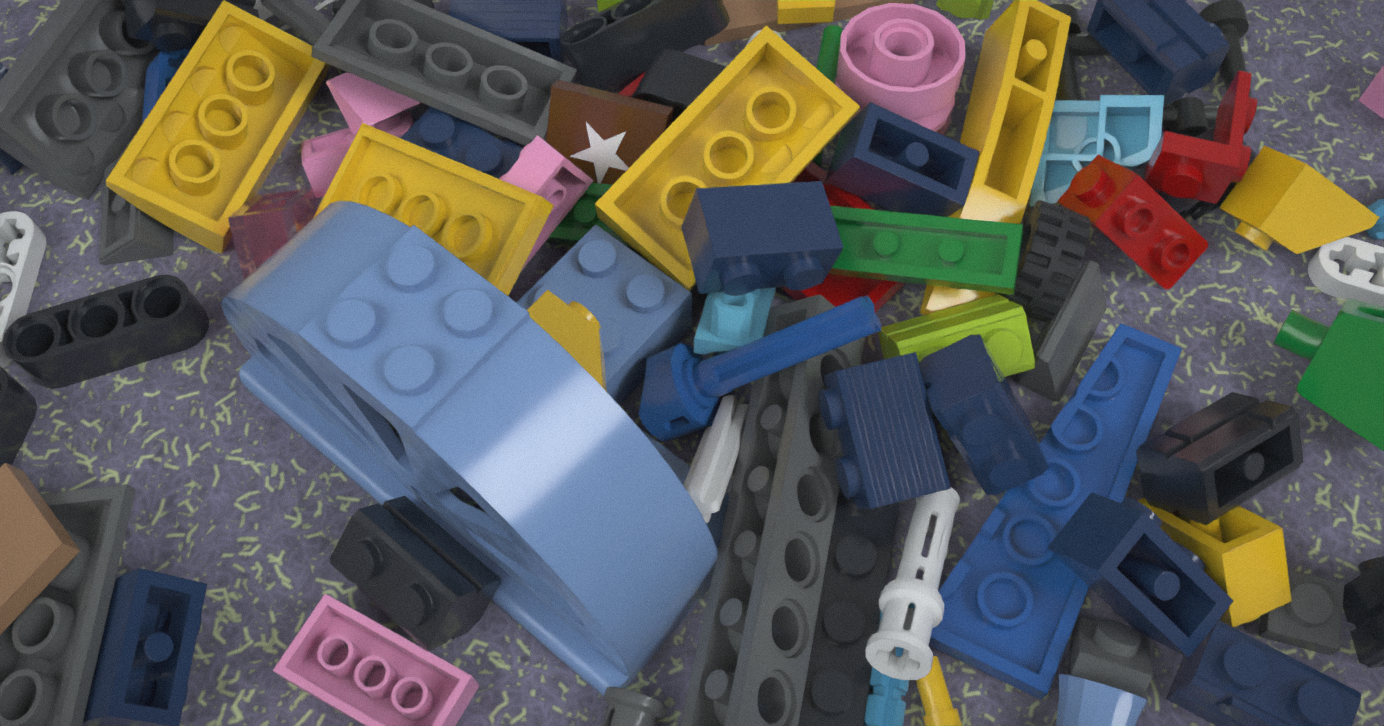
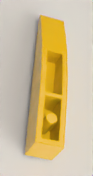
M1014 0L985 32L959 142L979 151V156L965 205L948 217L1021 224L1054 108L1071 21L1070 16L1038 0ZM926 285L920 314L926 315L993 296L995 293Z

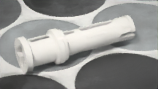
M952 487L948 490L916 497L917 503L908 535L905 539L896 579L889 582L880 594L879 609L883 615L878 632L872 634L867 642L865 649L866 659L880 673L895 679L918 680L927 676L932 668L933 653L929 648L932 629L939 625L944 614V602L938 592V587L948 552L954 516L960 502L958 493ZM928 535L931 537L927 557L925 558L921 553L925 537ZM917 570L923 571L921 578L916 577ZM913 603L915 605L914 609L909 608L908 605ZM897 647L904 648L901 657H897L895 654Z

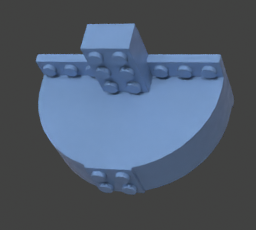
M337 201L330 203L221 301L222 310L227 321L252 356L242 365L239 371L240 380L246 389L380 505H383L385 501L406 496L501 578V584L491 600L603 697L607 687L626 689L710 589L715 562L718 559L717 552L729 496L725 493L719 511L712 513L709 522L706 523L688 491L683 486L690 466L638 427L620 407L623 401L645 379V358L677 345L693 328L692 293L599 226H593L522 298L515 302L415 225L409 227L399 220L366 205L351 201ZM547 289L566 304H569L571 301L582 304L598 320L601 326L600 336L605 359L607 392L556 340L530 317L527 309ZM385 418L397 429L402 440V443L396 436L390 425L387 423ZM461 488L485 512L462 502L449 489Z

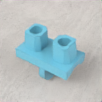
M776 287L756 289L753 292L740 296H730L724 292L708 293L694 338L693 353L706 355L715 352L721 355L764 337Z

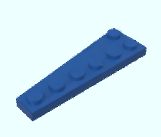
M1120 323L1039 443L1049 468L1043 475L1007 490L938 592L944 602V614L939 625L932 629L929 646L1040 700L1048 694L1089 589V586L1061 561L1048 546L1091 492L1119 503L1123 501L1138 463L1136 450L1148 438L1180 356L1181 347Z

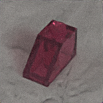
M312 187L255 195L228 217L244 280L313 219L316 213V197Z

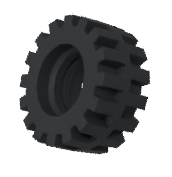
M1038 200L1035 206H1032L1027 219H1024L1022 223L1023 235L1014 295L997 294L1007 298L1009 302L1013 301L1023 306L1026 316L1046 323L1047 321L1050 322L1053 319L1054 313L1057 314L1060 310L1063 299L1067 298L1071 290V283L1073 279H1076L1080 268L1078 266L1084 258L1087 248L1085 244L1090 236L1089 227L1091 222L1088 219L1089 217Z

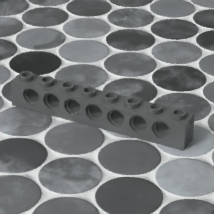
M819 294L770 307L764 337L835 308V306ZM865 337L754 381L718 547V559L714 566L680 726H798L840 487L835 461L837 457L844 456L841 450V441L838 437V429L828 430L823 420L819 404V391L827 389L824 376L838 370L861 365Z

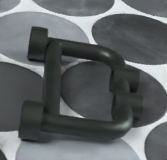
M1238 0L1217 1L1208 5L1199 13L1206 22H1212L1221 29L1224 39L1230 45L1220 65L1226 91L1238 70L1247 72L1239 39L1246 34L1249 24L1245 7ZM1069 4L1050 5V7L1071 17L1056 99L1084 101L1079 92L1073 56L1110 54L1090 33H1081L1078 12L1075 7ZM1197 97L1178 99L1170 105L1163 107L1162 129H1171L1172 133L1196 137L1209 130V128L1215 127L1219 104L1203 105V101Z

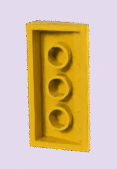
M223 0L106 179V186L162 224L212 251L223 253L324 81L329 64L311 57L313 46Z
M766 25L595 203L598 218L658 269L690 291L697 283L681 226L696 188L792 183L859 111L860 106Z

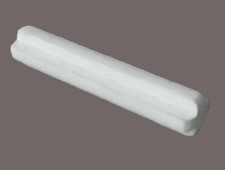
M727 395L722 398L712 426L705 429L683 484L706 523L709 522L711 514L719 511L741 445L749 405L739 404L735 395Z

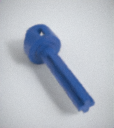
M868 296L859 297L736 349L705 360L700 354L693 353L694 348L690 345L682 343L645 358L646 372L638 415L648 431L660 441L665 442L676 440L710 427L720 406L719 396L727 394L737 387L881 331V322L874 313V303Z

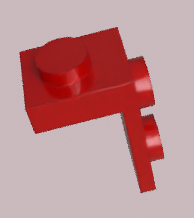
M1238 70L1219 104L1213 141L1164 131L1145 168L1144 181L1151 188L1177 198H1192L1217 204L1231 181L1239 183L1242 180L1251 156V147L1243 145V137L1248 132L1257 109V98L1249 97L1252 73Z
M1099 154L1088 166L1082 168L1074 176L1070 187L1057 201L1063 208L1089 217L1090 227L1102 233L1154 282L1166 290L1171 289L1208 248V242L1138 174Z

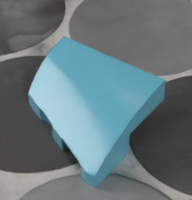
M1101 95L1100 101L1055 100L1044 148L1031 189L1030 208L1035 206L1038 200L1050 204L1057 203L1070 187L1074 176L1082 168L1088 166L1098 154L1129 170H1134L1149 162L1161 139L1164 95Z

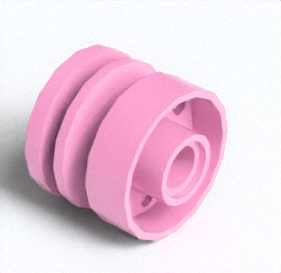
M883 4L867 8L851 18L841 33L835 85L860 106L859 111L852 119L871 102L946 136L951 123V114L955 106V93L959 88L965 63V40L956 25L939 12L916 4Z

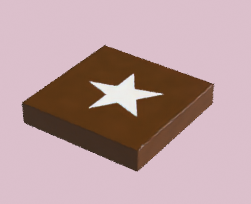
M558 80L551 86L546 142L593 180L592 183L613 185L671 125L673 108Z

